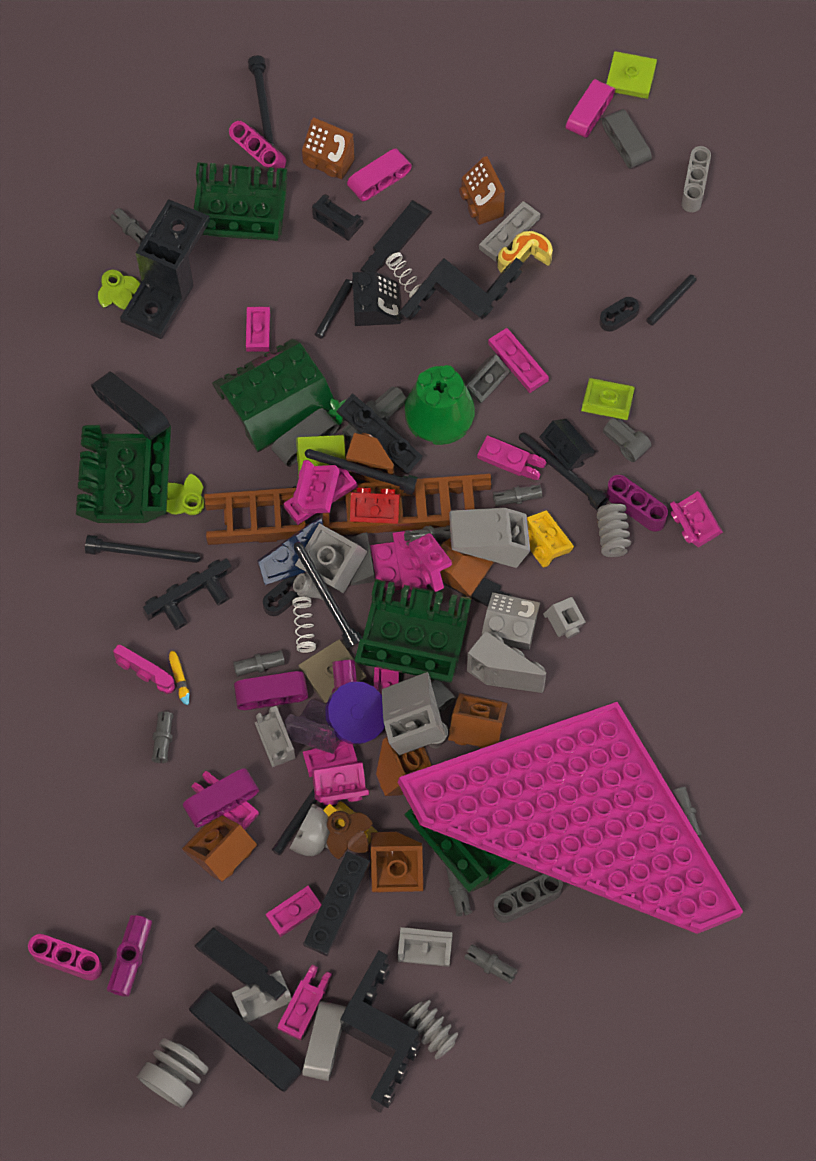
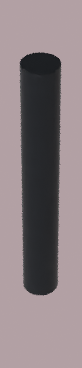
M690 274L646 319L647 323L653 326L697 281L696 277Z
M345 279L316 330V337L320 339L324 337L353 285L351 280Z
M314 788L272 848L275 854L281 855L306 818L312 804L316 803Z

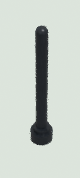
M256 55L248 59V68L255 78L264 138L274 146L263 73L266 69L265 58Z
M524 432L519 434V440L539 457L545 459L552 468L583 492L595 510L606 505L610 496L603 490H594L571 470L568 471L558 459Z
M312 449L305 451V456L309 459L328 465H336L338 468L399 486L400 490H404L403 493L413 495L418 477L403 475L402 478Z
M87 535L85 542V554L96 555V553H101V551L194 563H198L201 560V556L198 553L104 542L95 535Z
M296 542L294 550L343 633L341 636L344 639L342 642L345 648L348 649L363 638L359 631L356 632L354 628L351 629L303 544Z

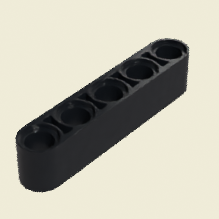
M109 371L91 384L93 391L101 401L149 440H152L170 427L169 421L158 408L113 372Z
M205 989L189 1007L188 1010L282 1092L285 1093L302 1073L297 1065L208 989Z

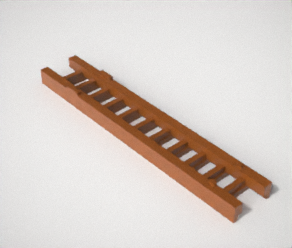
M478 474L417 479L413 495H416L417 516L403 517L401 496L413 495L403 493L404 490H400L399 486L383 481L357 483L355 489L336 500H346L347 521L329 523V513H323V526L339 535L420 530L425 526H432L433 528L445 527L450 525L449 512L451 508L449 493L461 494L463 492L465 510H474L473 491L491 490V475ZM296 488L204 494L206 510L224 509V522L227 525V530L206 531L208 545L258 541L259 543L277 542V540L290 538L308 525L305 524V521L299 525L282 526L280 505H284L286 501L293 498ZM357 488H371V493H381V489H395V494H400L398 524L350 522L351 492H357ZM439 494L441 515L427 516L425 495ZM274 506L275 527L258 528L257 507ZM250 507L251 528L234 529L233 508Z

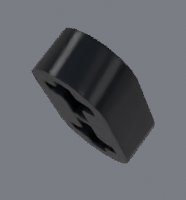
M625 297L604 309L599 320L601 328L612 332L636 318L639 311L638 301L632 297ZM625 306L628 308L633 307L632 311L629 309L624 311ZM606 317H608L609 319H613V318H614V322H613V323H612L611 321H607V322H606Z
M296 577L284 579L264 596L263 608L266 614L278 616L293 605V599L301 597L297 592H288V586L293 587ZM269 601H278V607H270Z

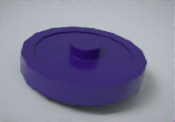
M349 682L338 687L329 696L325 707L326 721L330 730L338 739L349 744H363L375 739L383 731L385 725L382 695L374 686L364 682Z

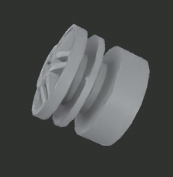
M162 1038L159 1046L167 1053L165 1054L155 1049L153 1055L160 1061V1064L157 1066L146 1062L137 1075V1079L170 1103L184 1108L193 1094L190 1088L185 1085L186 1081L199 1084L201 1079L193 1071L205 1075L209 1069L195 1053L185 1046Z

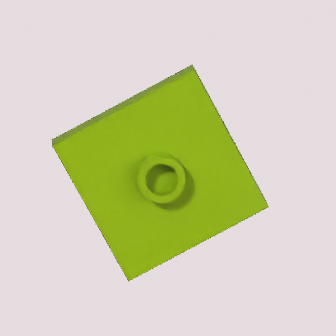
M614 51L607 85L614 87L615 93L648 99L657 59Z
M589 378L581 411L628 420L635 387Z
M344 435L296 438L298 474L304 460H309L314 466H328V464L307 458L305 456L307 449L346 460Z

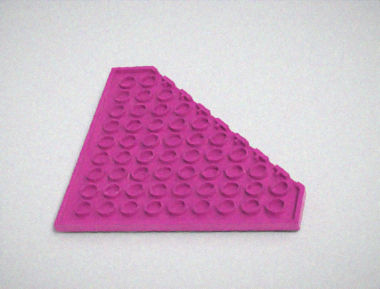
M618 702L399 777L398 784L420 825L696 934L736 919L743 913V910Z

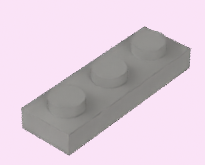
M523 201L479 244V250L495 262L498 261L500 250L503 247H507L509 250L512 247L515 236L523 231H528L540 219V213Z

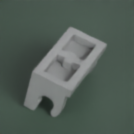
M277 706L271 707L269 714L265 716L258 713L255 726L271 766L275 767L296 759L294 748Z
M401 927L398 962L449 967L452 932Z
M280 971L270 975L287 988ZM245 986L232 992L239 1012L247 1023L288 1005L292 999L288 988L277 1001L262 993L256 986H253L251 989Z

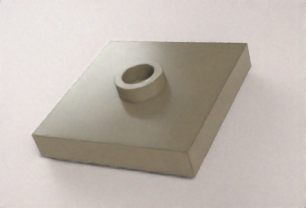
M340 639L298 665L325 706L334 688L332 662L354 660ZM355 663L357 682L366 681V675L358 664Z

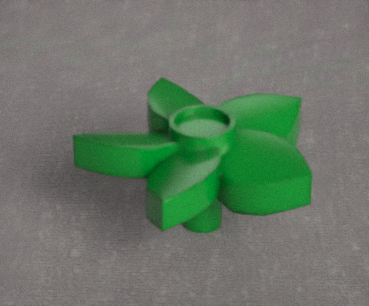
M331 399L330 404L333 409L327 413L331 417L336 416V422L340 426L343 418L336 411L346 400L339 402L336 399Z

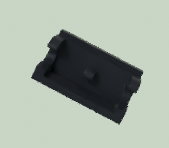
M324 194L312 205L313 219L349 241L363 225L362 216L359 214L351 215L328 199L329 195Z
M567 419L553 420L539 437L568 471L582 467L585 464L583 460L592 457L596 453Z

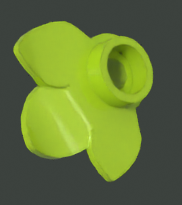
M108 270L101 279L102 287L98 291V301L103 308L108 307L113 302L117 307L125 310L132 299V295L135 294L140 286V282L132 276H123L117 270ZM114 277L117 279V282L111 283L109 278Z
M189 474L184 485L168 483L169 500H167V512L169 514L178 515L186 513L188 515H197L202 512L205 506L204 499L201 496L203 485L195 475ZM192 502L197 503L196 506H194V507H189V504H190V503H192Z

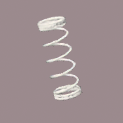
M394 253L388 257L386 264L391 270H394V276L400 278L399 283L405 285L404 289L410 293L409 297L411 298L417 290L415 288L421 284L415 286L410 292L406 290V285L416 281L417 276L410 278L406 284L401 283V277L411 273L412 269H407L401 276H397L395 271L405 266L407 261L401 262L402 254ZM400 256L395 262L390 264L394 258Z
M301 596L292 601L295 607L293 613L298 616L295 618L294 623L299 626L295 633L300 636L296 640L297 651L307 653L314 651L316 644L311 641L298 644V640L302 637L312 638L315 635L306 634L301 636L297 633V630L301 627L310 628L314 625H298L296 620L299 617H311L313 614L298 615L295 613V609L310 607L312 604L309 597ZM302 600L308 601L306 603H295Z

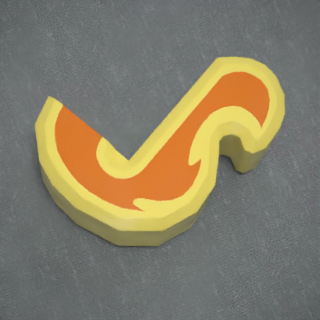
M534 231L519 233L513 239L512 250H508L507 247H503L498 254V270L502 273L507 265L516 257L524 263L530 254L549 266L553 253L551 242L542 234Z

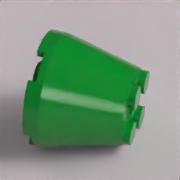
M450 365L431 367L420 373L405 403V420L410 431L416 437L419 436L424 440L433 442L435 445L450 444L464 437L472 425L475 416L472 396L461 376Z

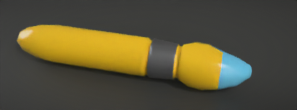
M170 651L169 660L179 690V698L183 704L188 705L190 693L187 689L180 660L175 651Z

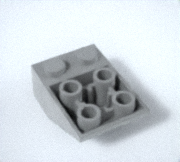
M508 508L456 510L449 512L451 546L454 551L517 568L530 552L527 514Z
M485 631L468 652L467 672L486 685L538 693L544 691L547 673L545 669L535 661L530 662L517 648L513 647L511 649L504 644L503 639L498 635H491Z
M428 672L382 689L383 719L388 741L399 755L446 738Z

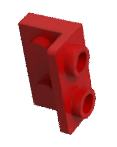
M357 488V492H351L350 522L398 524L400 494H395V489H381V493H371V488Z

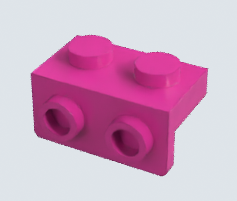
M304 460L299 471L297 488L293 495L294 504L303 513H329L340 469L336 465L314 466L309 460Z
M695 492L678 504L675 501L670 503L673 509L670 513L677 524L681 523L684 528L682 535L688 544L692 542L699 548L723 533L700 492Z
M428 533L409 543L412 554L409 560L415 571L419 569L425 585L430 584L433 590L437 592L444 588L440 571L450 567L452 562L432 534Z
M361 761L312 769L315 799L320 803L323 802V805H335L341 799L359 801L363 799L362 796L369 795V789L365 786L364 769Z

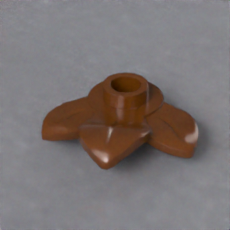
M344 811L333 812L327 820V828L330 832L327 846L331 854L335 858L340 859L347 849L355 853H366L368 851V839L364 831L373 825L372 821L365 814L359 812L350 815ZM338 820H344L345 822L344 827L341 829L336 828Z

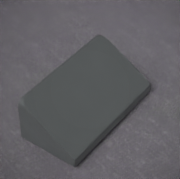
M492 355L467 379L465 385L470 395L479 403H482L511 371L497 355Z
M367 532L349 538L348 540L368 551L350 581L351 586L375 582Z

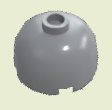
M312 804L289 848L290 850L304 856H315L320 854L324 848L329 849L327 846V839L330 834L327 828L329 816L323 811L324 809Z

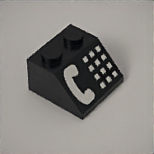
M375 271L352 272L355 326L401 324L400 318L396 316L400 311L398 282Z

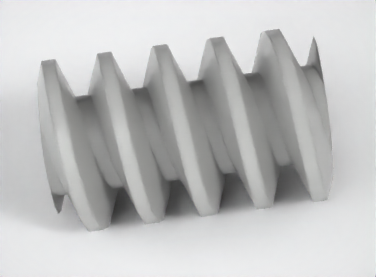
M623 504L603 505L597 509L598 527L600 529L599 536L601 537L600 544L602 546L601 553L606 557L624 556L628 552L625 548L631 545V541L627 539L630 533L626 531L629 524L624 522L628 518L623 513L626 511V506Z
M427 1000L412 1007L402 1019L407 1020L410 1018L407 1025L411 1028L417 1026L416 1030L419 1032V1036L424 1034L421 1039L423 1044L431 1042L428 1051L430 1053L437 1051L435 1055L437 1060L455 1045L458 1033L448 1034L451 1025L441 1026L445 1019L444 1016L435 1019L434 1016L438 1009L428 1010L427 1008L431 1001Z

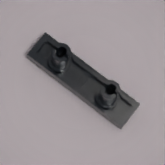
M353 393L336 411L360 434L367 433L377 438L392 463L406 475L423 457L406 439H403L374 413L372 408L364 404Z
M227 558L222 561L220 559L215 560L208 565L207 570L202 573L197 571L191 574L187 581L181 585H172L166 590V594L161 597L154 596L145 602V606H143L145 617L149 621L161 613H165L175 630H178L187 625L188 622L177 605L195 593L207 588L218 606L229 600V596L219 580L231 573V564Z
M346 851L303 943L304 947L328 956L370 866L369 860Z

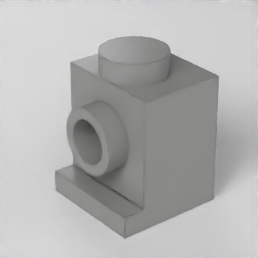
M572 597L553 604L543 613L545 618L548 617L558 637L565 635L569 639L580 633L579 628L586 623Z

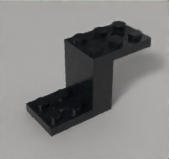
M168 199L135 252L142 282L120 317L121 323L156 338H163L194 286L189 255L210 222L208 215ZM178 224L184 226V229L181 231H174L172 229ZM150 307L158 309L154 314H147L146 310Z
M516 257L485 292L443 258L396 316L402 321L407 318L411 320L422 308L418 304L422 300L426 302L435 290H438L474 321L479 318L483 319L494 308L491 303L494 300L496 302L500 300L507 292L508 288L505 286L508 282L512 283L523 272L520 267L524 263Z
M378 950L340 1018L341 1030L344 1033L392 1058L370 1098L371 1108L381 1113L384 1107L389 1108L396 1095L394 1094V1088L397 1083L400 1085L403 1083L408 1073L407 1064L409 1060L414 1061L421 1049L419 1046L421 1041H419V1032L372 1007L378 996L376 991L379 984L384 985L390 975L388 955Z

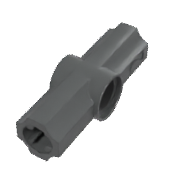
M392 386L375 402L371 400L366 405L372 408L374 413L384 422L388 423L390 416L406 403V397L398 387ZM350 424L342 430V434L349 443H351L354 433L360 434Z

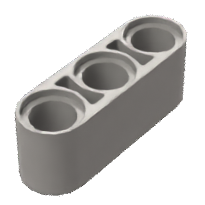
M704 146L695 147L691 152L681 202L683 209L687 212H696L702 205L711 159L710 150Z
M320 1001L304 1063L303 1076L325 1081L330 1080L342 1031L340 1018L346 1006Z

